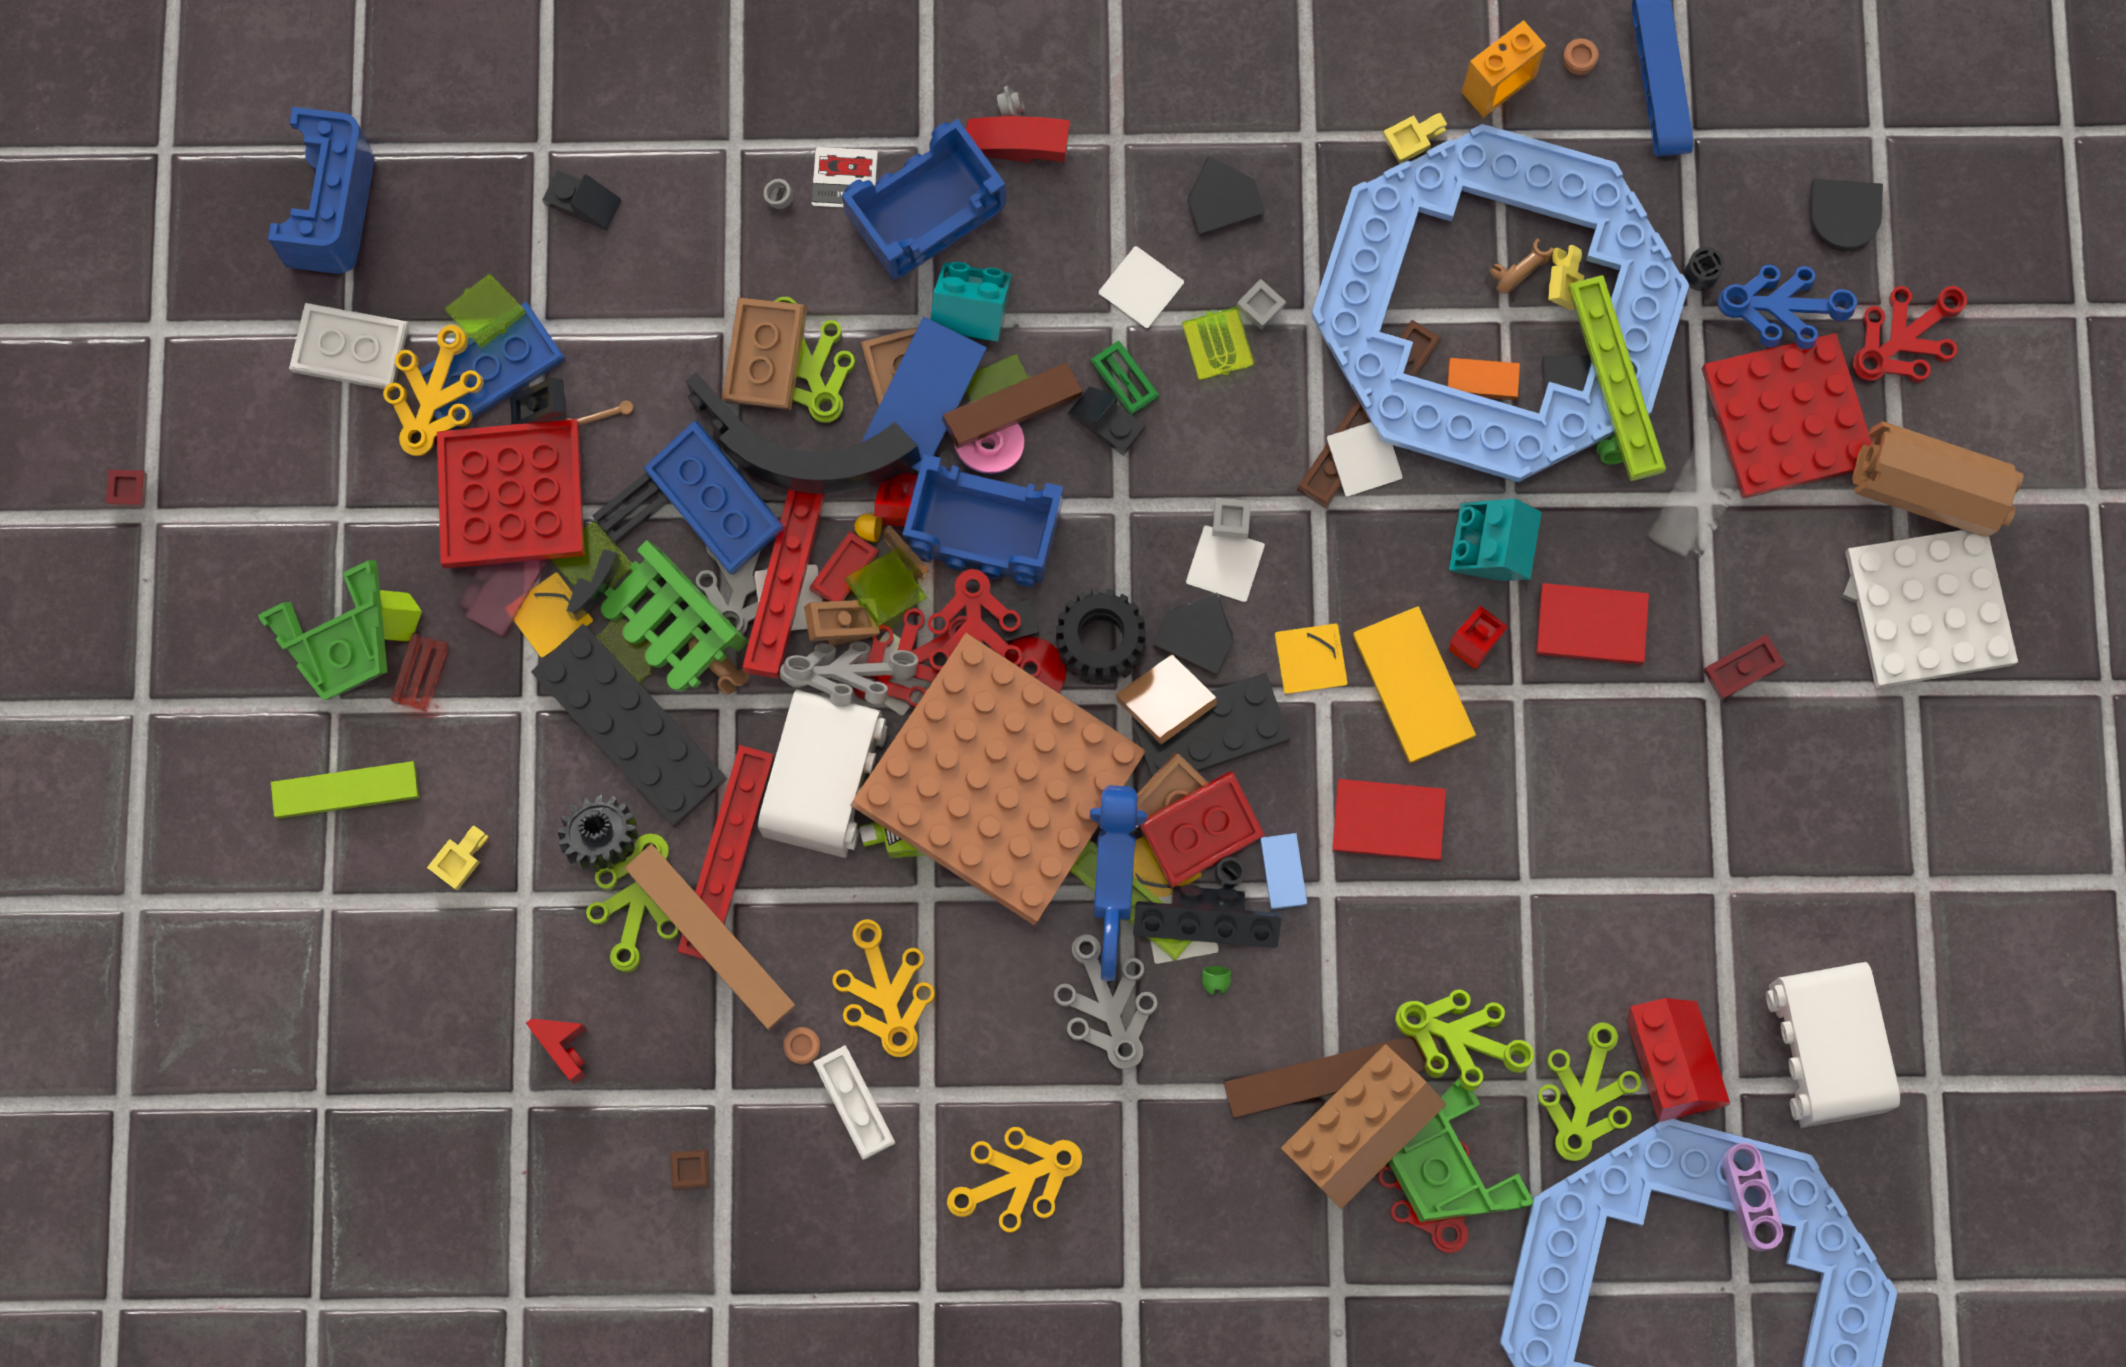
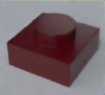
M109 469L106 505L116 508H144L147 473L142 470Z

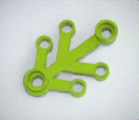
M780 297L775 300L776 302L797 304L790 297ZM827 320L821 325V337L813 355H811L804 337L802 340L797 377L806 380L812 392L795 387L793 396L794 402L807 406L810 415L821 423H831L842 414L843 400L839 392L846 375L851 373L856 365L855 358L851 352H838L834 357L835 369L825 387L820 374L833 343L838 342L842 337L840 324L834 320ZM829 327H834L838 330L836 335L832 337L827 336L825 331ZM842 358H849L851 360L850 365L847 367H841L838 362ZM823 402H830L833 405L831 410L826 412L820 410L819 407Z
M645 834L639 837L634 843L635 849L633 854L627 857L626 861H621L614 865L613 869H599L596 872V883L603 890L613 889L617 885L618 879L629 874L624 867L650 844L656 846L659 853L667 860L669 856L668 844L657 834ZM606 872L612 873V882L606 885L602 884L600 881L601 876ZM637 882L603 903H591L586 911L587 918L591 923L602 925L608 921L610 915L630 903L621 943L615 945L610 954L612 965L623 973L634 971L641 961L640 952L635 946L645 906L657 923V932L663 939L673 940L680 933V930L675 926L672 934H663V925L669 922L672 923V921ZM597 907H601L604 909V916L598 920L593 919L592 911ZM623 950H628L631 952L630 960L624 963L618 960L619 953Z
M1454 990L1449 997L1427 1006L1419 1001H1409L1402 1004L1395 1016L1396 1025L1403 1034L1415 1037L1426 1058L1425 1071L1431 1077L1439 1078L1443 1076L1449 1062L1444 1054L1438 1052L1430 1034L1443 1038L1461 1072L1459 1082L1468 1091H1474L1480 1087L1483 1081V1073L1480 1068L1474 1065L1465 1047L1502 1060L1506 1068L1516 1073L1526 1071L1533 1062L1534 1050L1526 1041L1514 1040L1508 1045H1504L1470 1032L1485 1025L1497 1027L1502 1023L1505 1017V1010L1498 1003H1488L1483 1010L1449 1024L1435 1018L1448 1012L1457 1015L1465 1013L1471 999L1464 990ZM1460 998L1464 1001L1465 1005L1457 1006L1454 1004L1453 999ZM1495 1011L1499 1018L1492 1019L1488 1016L1487 1012ZM1407 1017H1416L1419 1020V1024L1409 1023ZM1511 1056H1520L1523 1063H1515L1512 1061ZM1439 1061L1443 1068L1439 1070L1434 1069L1430 1062ZM1465 1075H1475L1477 1082H1469Z
M1603 1022L1594 1025L1587 1034V1043L1592 1050L1582 1086L1578 1083L1569 1066L1570 1056L1566 1051L1557 1049L1552 1051L1547 1057L1548 1068L1557 1074L1575 1107L1572 1122L1559 1103L1560 1091L1556 1086L1547 1084L1541 1087L1537 1093V1100L1541 1106L1546 1107L1559 1131L1555 1138L1557 1152L1569 1161H1579L1585 1158L1592 1149L1593 1140L1614 1129H1623L1631 1122L1630 1111L1623 1106H1617L1609 1112L1607 1118L1586 1127L1591 1111L1623 1094H1633L1641 1086L1639 1075L1633 1071H1626L1619 1076L1618 1081L1596 1092L1606 1053L1612 1050L1618 1041L1616 1029L1608 1023ZM1599 1031L1608 1032L1610 1036L1608 1043H1601L1598 1040L1597 1034ZM1554 1055H1561L1564 1058L1565 1064L1563 1067L1558 1068L1553 1065L1552 1057ZM1630 1076L1635 1080V1087L1633 1089L1624 1087V1077ZM1548 1089L1554 1092L1555 1100L1548 1103L1543 1100L1542 1093L1544 1090ZM1616 1111L1624 1113L1626 1117L1624 1124L1620 1125L1614 1121L1613 1114ZM1575 1135L1580 1139L1581 1145L1578 1149H1573L1568 1145V1138Z

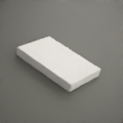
M305 303L289 369L293 373L385 389L388 384L396 383L399 368L395 364V357L398 352L404 350L409 324L406 321Z

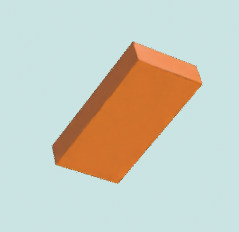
M1450 358L1447 386L1485 398L1517 400L1520 363Z

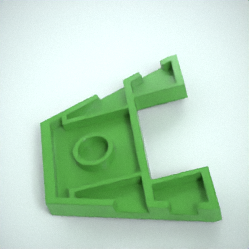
M368 560L342 573L355 608L304 634L291 602H283L258 615L263 625L269 626L276 634L277 638L275 640L282 649H287L298 662L296 667L322 700H331L387 673L378 565L376 560Z
M1459 1079L1440 1097L1447 1105L1388 1162L1420 1222L1524 1209L1534 1204L1519 1173L1485 1189L1449 1121L1481 1105L1474 1092L1464 1089Z

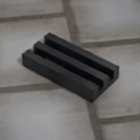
M646 472L592 516L611 540L617 544L670 502V500ZM647 485L649 486L648 489H646L643 493L636 497L632 502H630L627 506H625L607 522L605 521V519L608 516H610L613 512L620 508L624 503H626L644 487H646ZM654 494L658 496L655 501L616 532L613 531L612 528L634 512Z

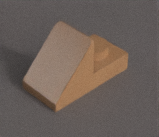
M874 600L810 602L804 606L810 641L828 640L829 644L839 646L880 634Z

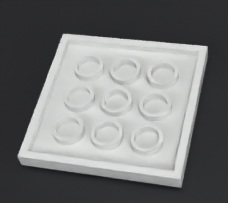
M1966 530L1848 548L1845 552L1849 572L1853 576L1858 597L1857 607L1876 688L2009 667L2018 663L1989 536L1984 537Z

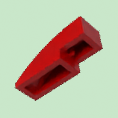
M1028 116L982 117L968 119L966 131L985 157L1031 163L1032 158L1065 163L1070 134V120Z

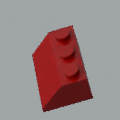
M1663 998L1630 1006L1626 1021L1658 1122L1730 1105V1100L1697 1001Z

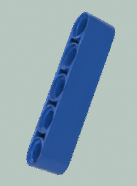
M1632 0L1634 30L1655 156L1690 154L1693 151V134L1671 0Z

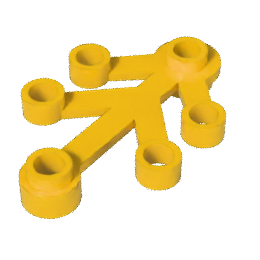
M447 325L438 333L437 342L440 346V351L428 385L418 367V357L413 352L401 350L395 357L396 366L405 372L421 405L416 418L406 402L407 391L403 386L398 383H390L383 391L385 400L394 406L403 425L399 436L400 445L405 452L412 456L427 454L434 446L437 431H448L457 426L463 427L472 420V412L468 407L463 404H455L449 409L447 416L431 423L435 410L468 393H477L483 388L484 381L482 376L475 371L469 370L461 375L460 381L443 389L454 355L461 354L468 346L467 334L456 325ZM450 333H455L456 340L452 344H446V336ZM405 356H411V364L407 367H403V358ZM476 376V385L468 388L466 384L468 378ZM394 389H400L399 398L391 400V392ZM464 409L466 413L465 418L461 421H456V412ZM415 432H420L421 440L413 444L411 442L412 435Z
M865 919L855 925L853 939L859 948L865 950L876 989L855 979L848 970L837 971L832 979L833 985L841 993L850 992L883 1009L887 1024L866 1015L863 1008L857 1004L847 1006L844 1009L843 1018L848 1026L861 1027L881 1037L884 1050L891 1056L905 1057L911 1054L917 1046L918 1036L914 1027L925 1006L933 1002L935 991L929 983L921 982L917 984L913 989L914 999L901 1019L897 1004L914 972L922 968L924 964L923 953L917 948L907 949L902 956L903 963L890 985L878 946L882 941L881 928L875 921ZM865 930H871L875 933V937L871 942H864L861 939V935ZM916 953L920 956V961L917 965L911 966L906 962L909 954ZM841 975L850 977L851 982L847 987L842 988L837 985V979ZM928 988L931 991L930 997L927 1000H920L917 997L919 989ZM853 1009L859 1010L861 1018L857 1022L849 1021L847 1018L849 1011ZM897 1033H903L907 1037L906 1043L902 1046H897L893 1043V1037Z
M1019 1127L1010 1128L1005 1134V1143L1010 1149L1020 1150L1022 1148L1044 1158L1031 1165L993 1150L987 1142L979 1141L975 1143L971 1148V1157L974 1162L981 1165L987 1163L1009 1172V1174L971 1190L967 1187L953 1189L947 1198L950 1212L957 1217L970 1216L975 1211L977 1203L1016 1187L1007 1210L999 1217V1225L1003 1231L1007 1233L1016 1232L1021 1226L1020 1216L1035 1179L1050 1173L1043 1195L1037 1197L1033 1203V1210L1040 1218L1051 1217L1055 1211L1054 1201L1064 1177L1074 1175L1082 1164V1153L1075 1143L1068 1140H1060L1049 1145L1027 1136L1025 1131ZM1019 1132L1023 1136L1021 1144L1012 1145L1009 1142L1010 1134ZM984 1146L989 1150V1155L986 1159L980 1160L976 1158L975 1150L978 1147ZM1060 1152H1068L1071 1156L1070 1163L1067 1165L1059 1164L1057 1155ZM958 1195H966L969 1198V1204L965 1208H958L955 1205V1199ZM1042 1200H1047L1051 1204V1210L1046 1214H1042L1037 1210V1204ZM1009 1214L1017 1218V1224L1013 1228H1007L1003 1225L1004 1217Z

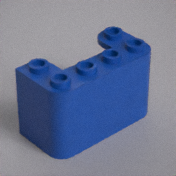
M292 107L289 124L293 129L299 130L304 135V143L306 145L305 158L308 164L316 170L309 210L291 208V217L286 222L280 225L271 223L268 241L286 268L335 274L346 273L355 266L358 259L375 155L353 116L341 112Z
M958 119L950 124L945 122L937 126L931 133L930 151L923 155L916 154L905 162L904 168L895 174H885L876 182L875 186L870 180L864 182L861 179L856 180L848 185L844 191L845 193L841 195L846 216L893 280L907 275L997 215L1006 205L1005 182Z
M924 454L903 531L905 549L911 553L910 557L925 563H930L931 559L943 561L946 567L958 571H965L966 567L980 570L988 578L1000 579V575L1014 578L1016 584L1025 587H1034L1035 583L1043 582L1063 504V487L1045 483L1044 490L1036 491L1034 484L1028 483L1027 488L963 473L960 472L959 467L953 465L950 472L949 468L940 465L942 460L940 457Z

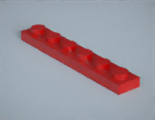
M788 489L780 520L785 529L775 539L742 666L744 673L775 679L780 677V668L783 665L826 494L805 493Z
M739 745L695 890V893L724 925L775 759L774 754ZM682 934L677 952L705 960Z

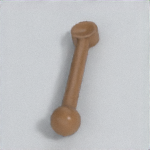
M626 400L621 402L619 407L577 420L580 426L617 414L629 416L633 413L634 407L630 401Z

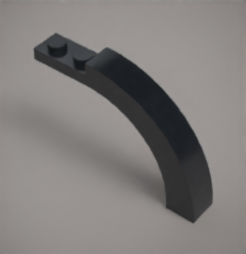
M697 373L686 380L691 393L687 396L688 400L699 413L705 410L711 416L709 422L720 435L719 440L724 452L735 463L752 475L776 486L815 494H837L857 491L890 480L921 461L918 445L896 422L872 438L843 449L811 452L780 446L764 439L749 429Z

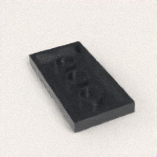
M1267 673L1210 691L1216 697L1217 705L1163 744H1160L1132 717L1131 722L1139 745L1145 751L1143 756L1151 778L1174 753H1178L1197 772H1201L1289 742L1290 736Z

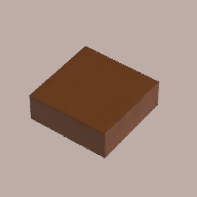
M707 1149L670 1152L672 1190L710 1187Z

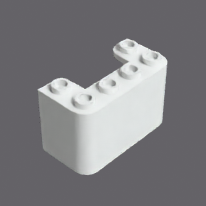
M795 690L760 811L758 828L763 837L843 858L847 857L849 849L855 850L860 829H857L858 823L853 818L856 809L850 805L862 788L865 774H871L874 769L877 754L872 752H875L877 746L883 747L888 727L885 726L886 719H883L880 710L852 703L847 706H837L830 702L829 697Z
M1867 962L1779 977L1769 984L1770 990L1766 991L1767 1006L1770 1012H1776L1778 1018H1784L1785 1022H1781V1033L1785 1044L1790 1043L1793 1058H1789V1069L1792 1079L1798 1080L1800 1087L1795 1091V1098L1790 1099L1793 1119L1795 1121L1799 1120L1800 1128L1887 1113L1899 1107V1087L1873 974Z

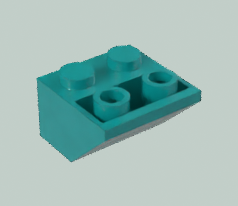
M944 262L933 292L930 320L962 336L998 342L1003 328L1012 274L1005 273L1001 269L994 267L981 269L970 267L964 262Z
M1516 498L1460 503L1449 570L1455 573L1499 581L1530 580L1542 512Z

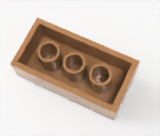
M1385 1044L1281 1149L1342 1209L1447 1104L1417 1072Z

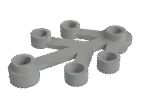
M706 546L709 557L717 562L732 589L729 604L726 603L717 588L718 580L712 571H701L696 577V585L728 620L733 619L737 622L735 628L744 636L747 631L748 622L755 619L759 605L756 602L743 608L746 596L757 591L755 575L753 574L761 551L748 561L739 572L737 571L732 575L728 573ZM704 577H711L713 579V584L710 587L701 586L700 583Z
M857 641L851 643L849 649L835 660L836 648L831 644L820 643L815 646L814 651L807 657L799 655L788 657L785 660V664L780 668V677L792 687L801 688L810 685L829 693L830 702L837 706H847L851 703L853 690L850 686L864 691L867 702L882 704L886 702L888 687L884 683L873 682L862 676L891 675L896 681L908 682L917 673L918 657L910 651L898 650L891 653L889 662L866 663L871 648L867 643ZM826 678H833V679L838 680V681H840V682H843V683H845V684H841V683L837 684V683L832 682V681H830V680H828V679H826Z
M1081 935L1072 944V955L1076 962L1085 965L1098 1002L1076 993L1073 986L1069 984L1059 985L1055 989L1054 999L1062 1007L1071 1006L1106 1022L1111 1036L1091 1029L1084 1019L1074 1018L1067 1026V1033L1071 1039L1075 1041L1084 1040L1107 1051L1109 1061L1115 1067L1131 1069L1137 1066L1143 1057V1045L1139 1037L1149 1015L1157 1008V999L1150 992L1139 994L1135 1002L1137 1011L1125 1031L1120 1016L1136 981L1141 979L1144 974V965L1137 958L1126 960L1122 967L1123 976L1112 997L1107 981H1102L1101 966L1098 960L1101 953L1100 943L1092 935ZM1082 943H1090L1093 946V952L1089 955L1082 954L1079 950ZM1129 964H1137L1140 967V973L1136 976L1129 975L1126 971ZM1062 989H1068L1072 993V998L1067 1002H1063L1058 998V993ZM1144 997H1148L1153 1001V1007L1149 1010H1144L1139 1005V1001ZM1075 1023H1081L1085 1027V1032L1080 1036H1076L1071 1032V1027ZM1122 1044H1128L1132 1048V1054L1128 1057H1123L1119 1054L1118 1048Z

